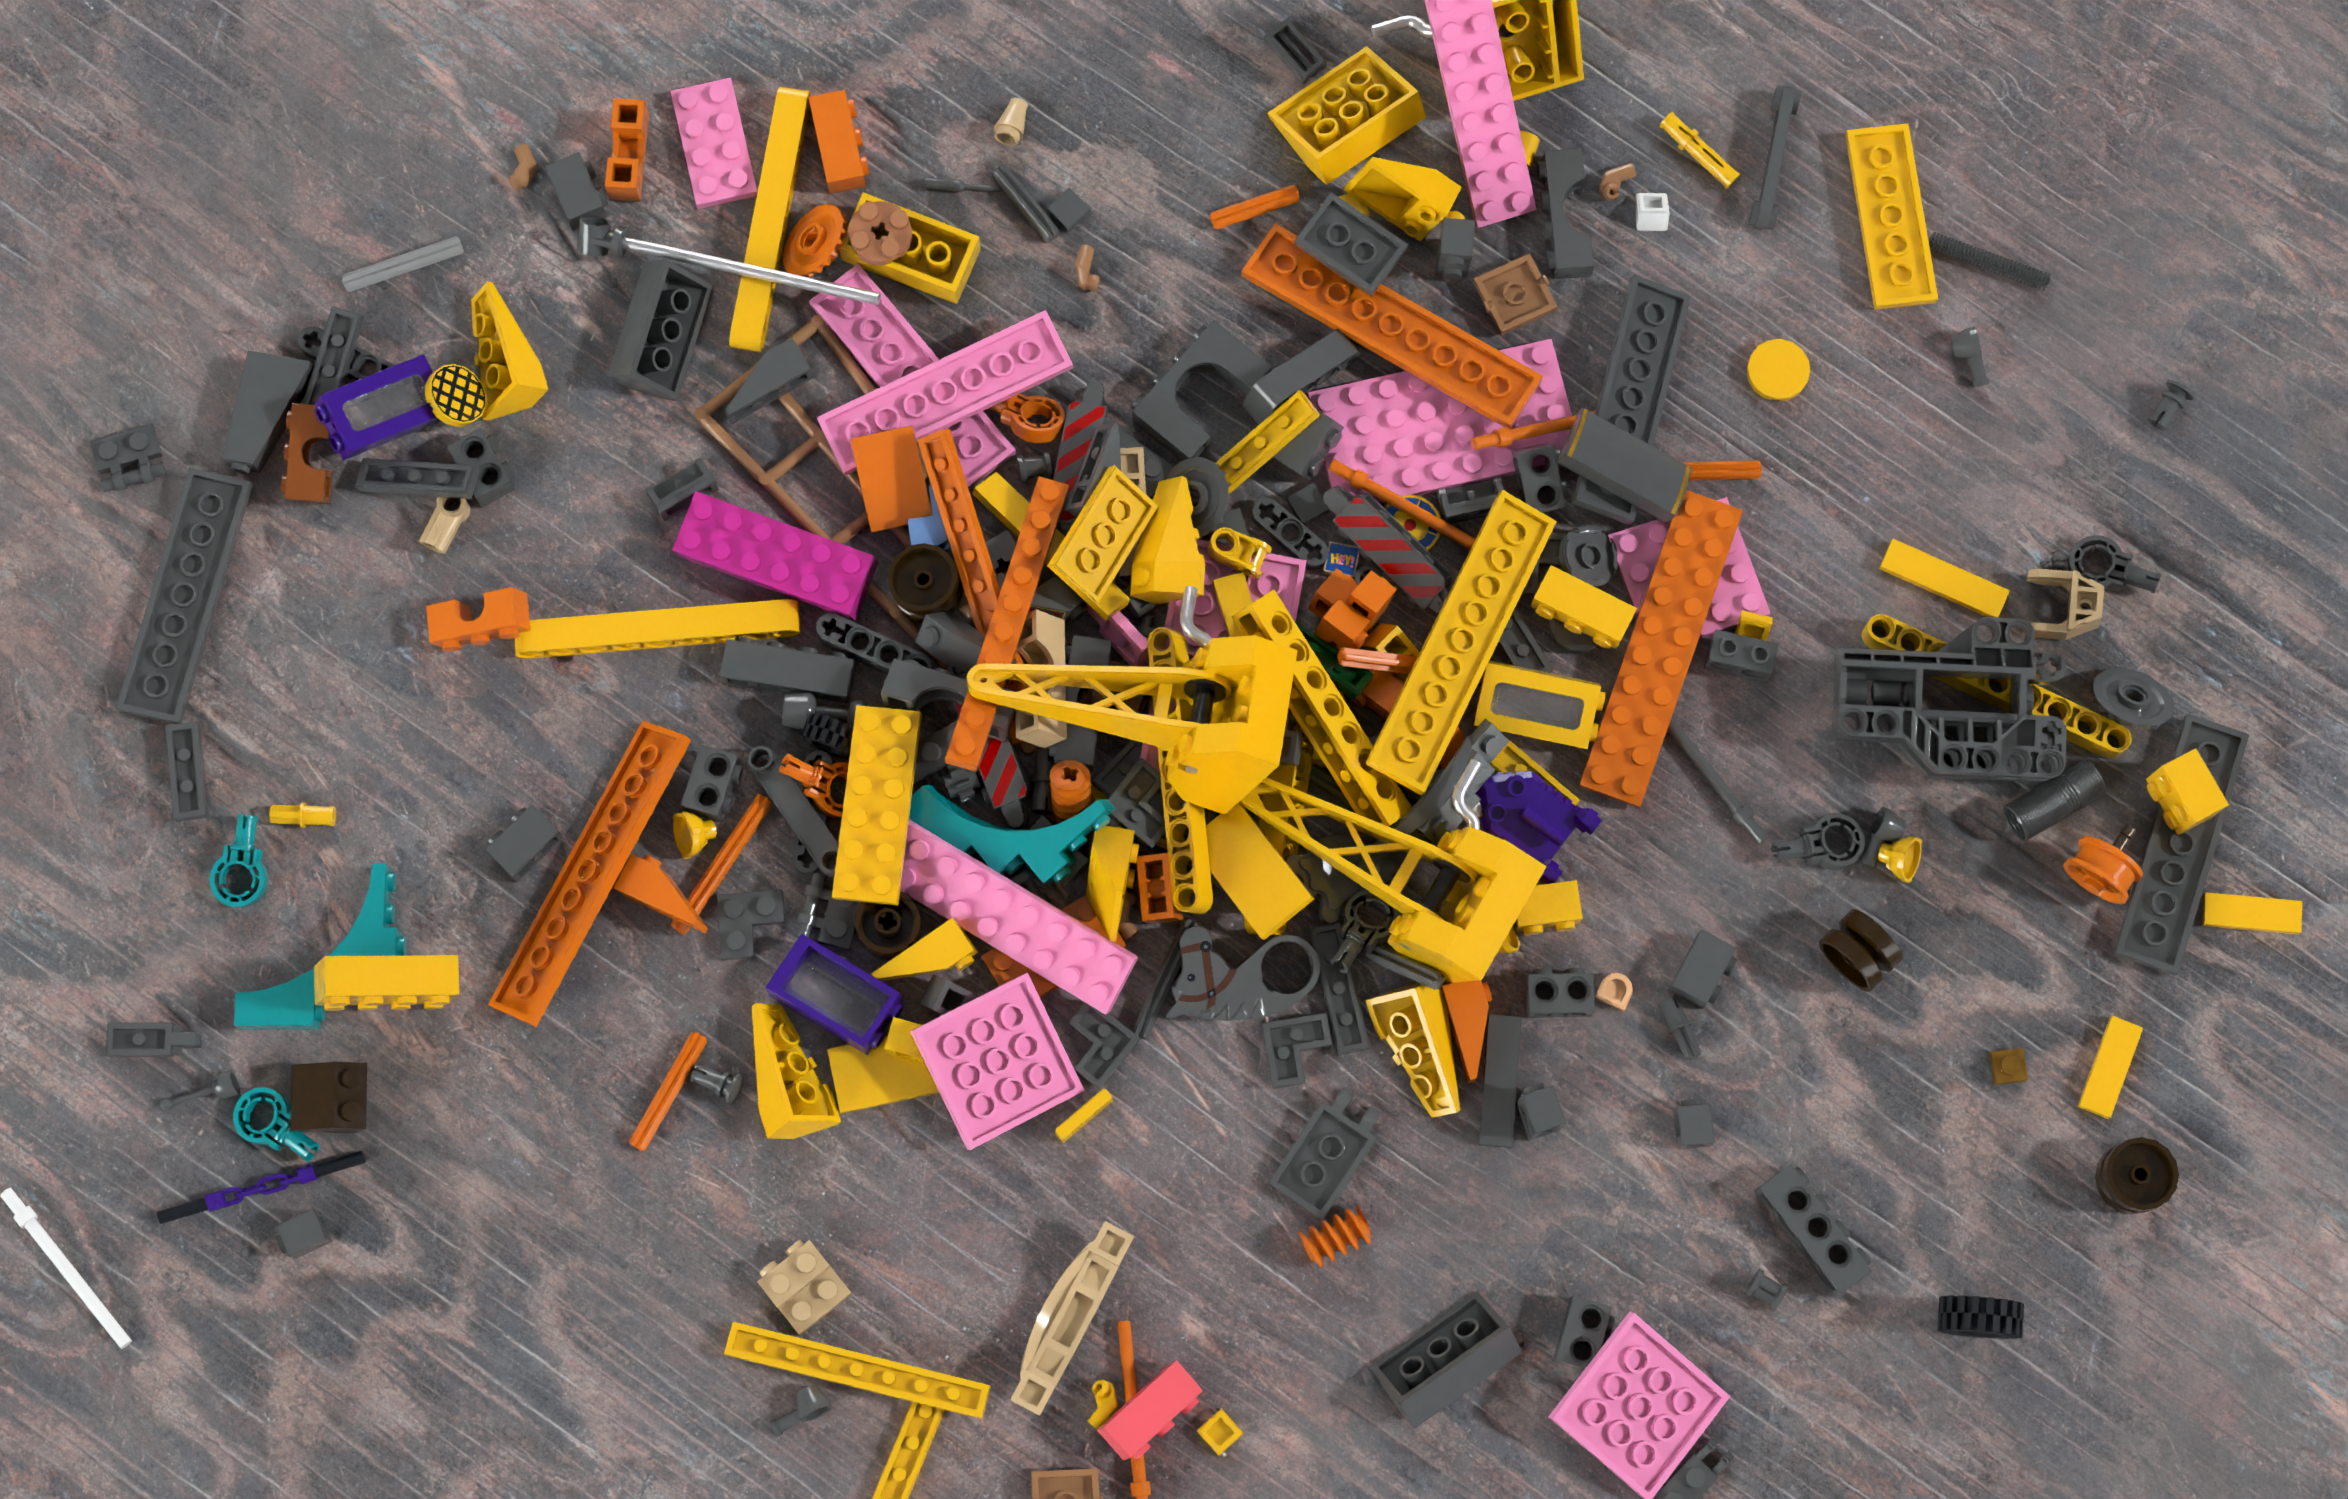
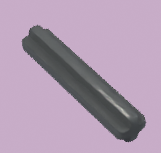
M1004 164L998 166L992 172L994 180L1043 240L1047 243L1051 242L1059 235L1058 228L1010 169Z
M1376 945L1372 953L1366 952V957L1370 961L1431 989H1439L1441 983L1445 980L1444 975L1440 971L1383 945Z

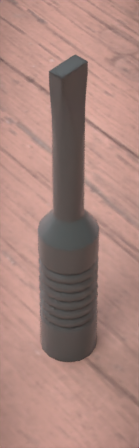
M926 177L927 190L961 192L963 190L1001 191V187L966 184L962 180Z

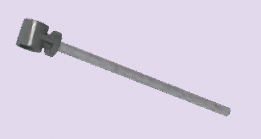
M584 216L579 220L577 251L584 255L604 256L611 249L612 256L622 258L626 250L868 304L879 305L881 294L878 292L630 238L627 227L617 226L615 231L610 230V220L603 217Z

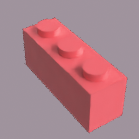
M1177 1360L1173 1361L1100 1426L1097 1431L1122 1460L1129 1459L1132 1456L1137 1460L1150 1449L1149 1440L1156 1434L1162 1437L1175 1425L1172 1419L1177 1414L1182 1412L1185 1415L1199 1403L1196 1397L1203 1390Z

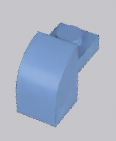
M929 485L933 516L908 519L911 545L927 543L939 546L946 551L950 548L949 540L932 486Z

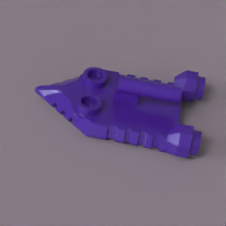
M1516 771V774H1512V772H1506V774L1496 772V775L1492 774L1475 793L1481 799L1479 802L1481 804V813L1483 814L1481 820L1484 832L1510 842L1547 866L1539 881L1542 884L1555 883L1563 871L1552 860L1553 856L1575 828L1582 833L1587 832L1591 835L1602 819L1598 817V813L1592 808H1580L1578 805H1573L1570 799H1565L1561 792H1556L1553 786L1550 784L1548 786L1543 782L1544 779L1533 771Z

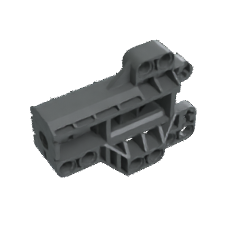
M1981 618L1937 652L1839 648L1836 652L1834 663L1832 730L1837 738L1844 741L1896 743L1925 778L2045 782L2059 776L2065 769L2067 730L2065 723L2058 717L2031 715L2034 691L2033 686L2029 684L2047 685L2056 682L2065 674L2066 662L2063 657L2052 652H2034V628L2027 620L2018 618ZM1985 625L1991 629L1992 639L1985 642L1979 639L1977 636V628L1979 626ZM2012 627H2019L2024 631L2025 639L2023 643H2016L2011 639L2010 629ZM2048 660L2051 661L2052 666L2056 667V671L2050 674V676H2048V671L2046 670L2036 671V666H2043L2048 663ZM1923 676L2011 680L2010 713L1922 709ZM1867 681H1872L1871 705L1866 704ZM1900 682H1905L1904 706H1899ZM1844 717H1850L1856 722V731H1850L1844 726ZM1878 718L1884 719L1888 723V733L1881 732L1876 724ZM1944 726L1957 727L1955 741H1947L1944 737ZM1973 728H1985L1984 742H1973ZM2042 728H2045V732L2051 733V738L2048 739V734L2042 733ZM1944 755L1950 760V767L1945 764ZM1977 757L1981 759L1983 763V768H1981L1978 765L1976 760ZM2008 757L2016 760L2018 764L2017 771L2009 768L2007 764ZM2042 758L2046 759L2050 764L2049 773L2041 768L2040 762Z

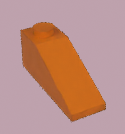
M631 854L613 889L635 903L705 934L708 927L670 875L660 868L662 862L646 854L643 859Z
M1481 980L1450 983L1441 987L1448 1009L1450 1028L1468 1084L1474 1083L1477 1079L1489 1010L1488 1002L1492 1001L1487 982L1482 983Z

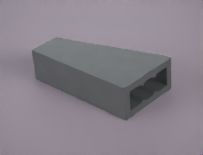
M248 350L222 456L225 463L231 467V471L248 475L250 471L261 472L286 429V417L288 411H292V403L300 404L306 394L314 368L310 361Z

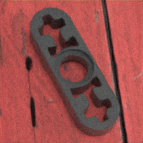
M1264 497L1255 502L1252 509V519L1262 531L1294 558L1307 560V569L1317 570L1325 565L1329 550L1324 541L1276 500ZM1261 507L1265 510L1269 507L1272 508V516L1278 522L1281 516L1285 518L1278 524L1276 530L1272 529L1275 522L1271 518H1260ZM1294 526L1299 531V537L1295 541H1286L1281 536V531L1284 527ZM1304 537L1308 538L1306 546L1313 551L1316 548L1320 549V560L1315 557L1309 560V552L1303 546H1301L1300 551L1295 549L1302 544Z

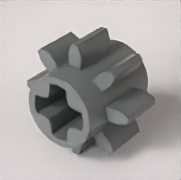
M950 764L947 765L949 773L943 775L942 779L950 798L959 795L961 802L976 797L973 789L981 786L976 772Z

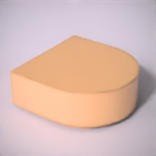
M1611 973L1600 983L1595 999L1624 1012L1633 992L1632 983L1628 977L1621 973Z

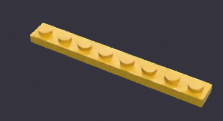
M737 1322L732 1323L724 1355L978 1419H983L991 1386Z

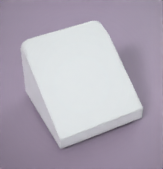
M1636 193L1637 230L1666 231L1670 214L1667 194Z

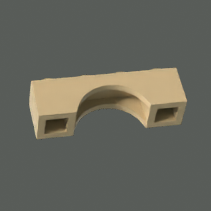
M1037 609L1029 612L1016 651L1024 657L1028 664L1065 665L1064 620ZM1056 685L1044 690L1054 699L1066 701V686ZM1016 709V739L1046 748L1067 739V723Z

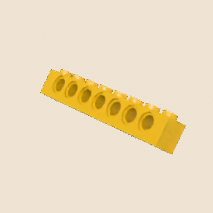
M1270 591L1231 616L1243 636L1256 635L1297 650L1289 709L1355 813L1388 827L1402 818L1412 808L1396 781L1365 764L1373 748L1372 743L1276 591Z

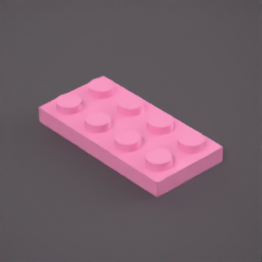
M731 78L670 91L697 209L757 196V187Z

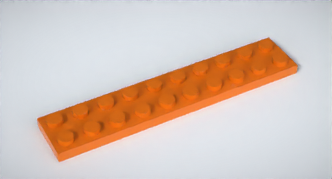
M1274 223L1242 269L1241 276L1330 328L1334 330L1339 329L1351 340L1501 426L1511 429L1541 384L1543 375L1383 284L1370 297L1294 245L1295 239L1298 236Z
M1686 490L1677 515L1671 519L1602 716L1595 742H1593L1578 787L1638 809L1641 807L1742 516V509Z
M642 720L488 1006L537 1027L692 741L684 734Z

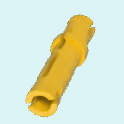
M1674 112L1669 113L1660 123L1659 127L1679 144L1678 148L1681 151L1686 150L1726 189L1739 178L1740 173L1735 171L1698 136L1699 132L1696 129L1691 130Z

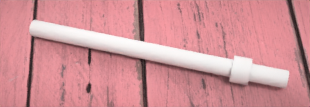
M12 1188L3 1191L0 1197L15 1214L13 1219L21 1229H27L120 1349L128 1346L132 1340L36 1220L38 1215L30 1206H25Z

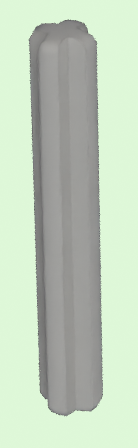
M455 236L343 274L342 282L346 291L352 292L458 256L464 252L459 237Z

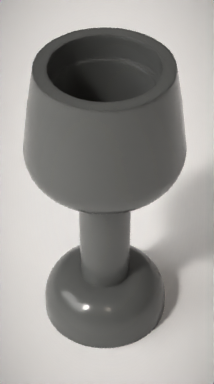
M810 692L785 693L782 725L802 730L810 713L813 712L820 713L823 716L827 715L839 721H847L849 727H853L856 705L862 706L863 700L852 701L849 708L817 706V699Z

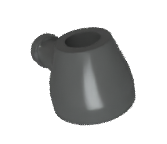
M1975 326L1967 328L1951 338L1955 358L1969 359L1974 378V387L1989 384V379L1986 377Z
M1882 807L1876 814L1870 830L1872 838L1864 858L1860 861L1861 864L1876 868L1878 853L1884 840L1898 841L1903 836L1906 823L1892 810Z
M817 1385L807 1386L797 1392L798 1409L778 1420L770 1421L771 1428L776 1436L782 1435L784 1431L802 1421L807 1422L817 1419L832 1409L830 1400Z

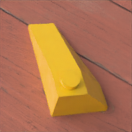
M487 281L471 299L473 336L477 337L479 341L478 354L474 355V364L480 367V378L487 395L486 408L482 417L483 420L489 421L532 408L548 391V386L540 361L493 282Z
M1180 476L1159 481L1153 498L1158 508L1142 532L1132 563L1130 596L1156 605L1183 600L1186 586L1196 587L1198 589L1197 597L1203 596L1205 578L1204 556L1199 554L1196 542L1199 539L1198 529L1193 528L1191 519L1193 505L1187 478Z

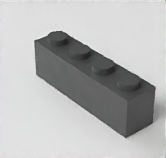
M741 636L736 637L735 640H726L720 671V678L723 684L779 693L810 692L815 695L816 699L849 704L856 666L854 660L849 659L848 654L841 652H830V655L817 654L818 650L810 647H799L798 650L786 649V645L779 642H767V645L755 644V640Z

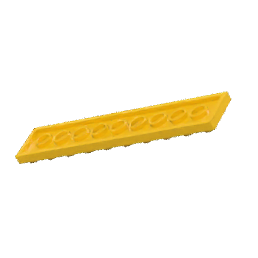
M1504 490L1498 493L1367 758L1366 765L1419 795L1426 792L1557 521Z

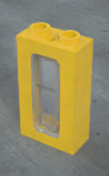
M1489 660L1482 678L1473 725L1479 726L1484 719H1487L1502 732L1588 749L1589 742H1595L1599 724L1594 723L1596 710L1602 711L1606 692L1600 691V683Z

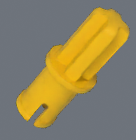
M302 802L301 805H272L269 810V820L272 824L300 825V828H305L306 825L335 826L336 808L335 806H307L305 802Z

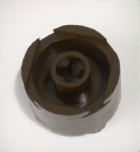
M901 891L898 905L861 902L855 914V928L862 946L877 958L892 960L921 938L922 921L918 908L910 897ZM889 918H893L896 926L890 927L889 931L884 930L881 923H887Z

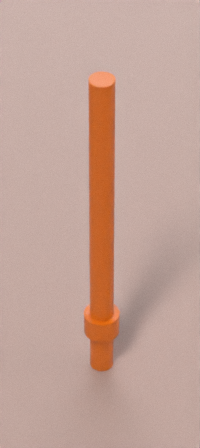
M1578 414L1514 429H1509L1508 427L1495 429L1491 434L1471 438V445L1474 450L1491 446L1501 448L1512 445L1514 441L1572 429Z
M1333 459L1328 470L1349 481L1348 485L1359 491L1363 489L1467 549H1471L1476 538L1368 478L1369 474L1359 468L1354 470Z
M1119 1321L1117 1326L1125 1403H1127L1137 1393L1131 1322ZM1144 1454L1137 1460L1132 1456L1133 1483H1130L1131 1497H1135V1499H1148V1496L1151 1495L1150 1481H1146Z

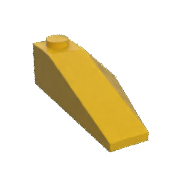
M1415 982L1366 999L1365 1002L1376 1033L1381 1040L1386 1039L1395 1053L1392 1058L1398 1066L1402 1064L1410 1076V1086L1430 1117L1434 1118L1459 1112L1460 1103L1448 1009L1441 988L1434 990Z
M762 1003L752 1005L758 1108L767 1139H795L841 1123L833 1092L827 1083L822 1085L814 1071L817 1065L812 1057L807 1058L798 1044L800 1036L782 1005Z

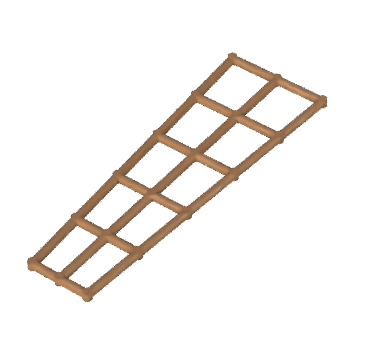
M819 314L815 315L810 322L791 336L796 345L800 346L818 331L864 392V395L877 389ZM757 361L753 367L702 407L697 408L694 416L756 479L761 487L807 532L844 545L869 525L866 511L834 537L830 538L775 482L818 447L821 448L843 474L822 429L816 425L789 392L778 398V400L809 434L810 438L767 472L711 417L713 413L735 397L758 363ZM917 443L924 478L926 479L927 477L929 478L924 464L919 444ZM857 471L845 475L846 479L863 497ZM904 526L890 528L906 548L911 546L909 531ZM981 528L985 542L990 540V537ZM1002 566L999 568V573H1004L1006 576L1007 570ZM871 581L867 594L916 641L920 628L903 614L899 606ZM962 595L958 609L975 627L968 601ZM918 644L941 669L948 671L947 665L949 664L935 658ZM1088 689V692L1079 698L1078 703L1091 705L1096 690ZM1028 742L1016 744L1026 756L1033 755L1035 749L1040 747Z

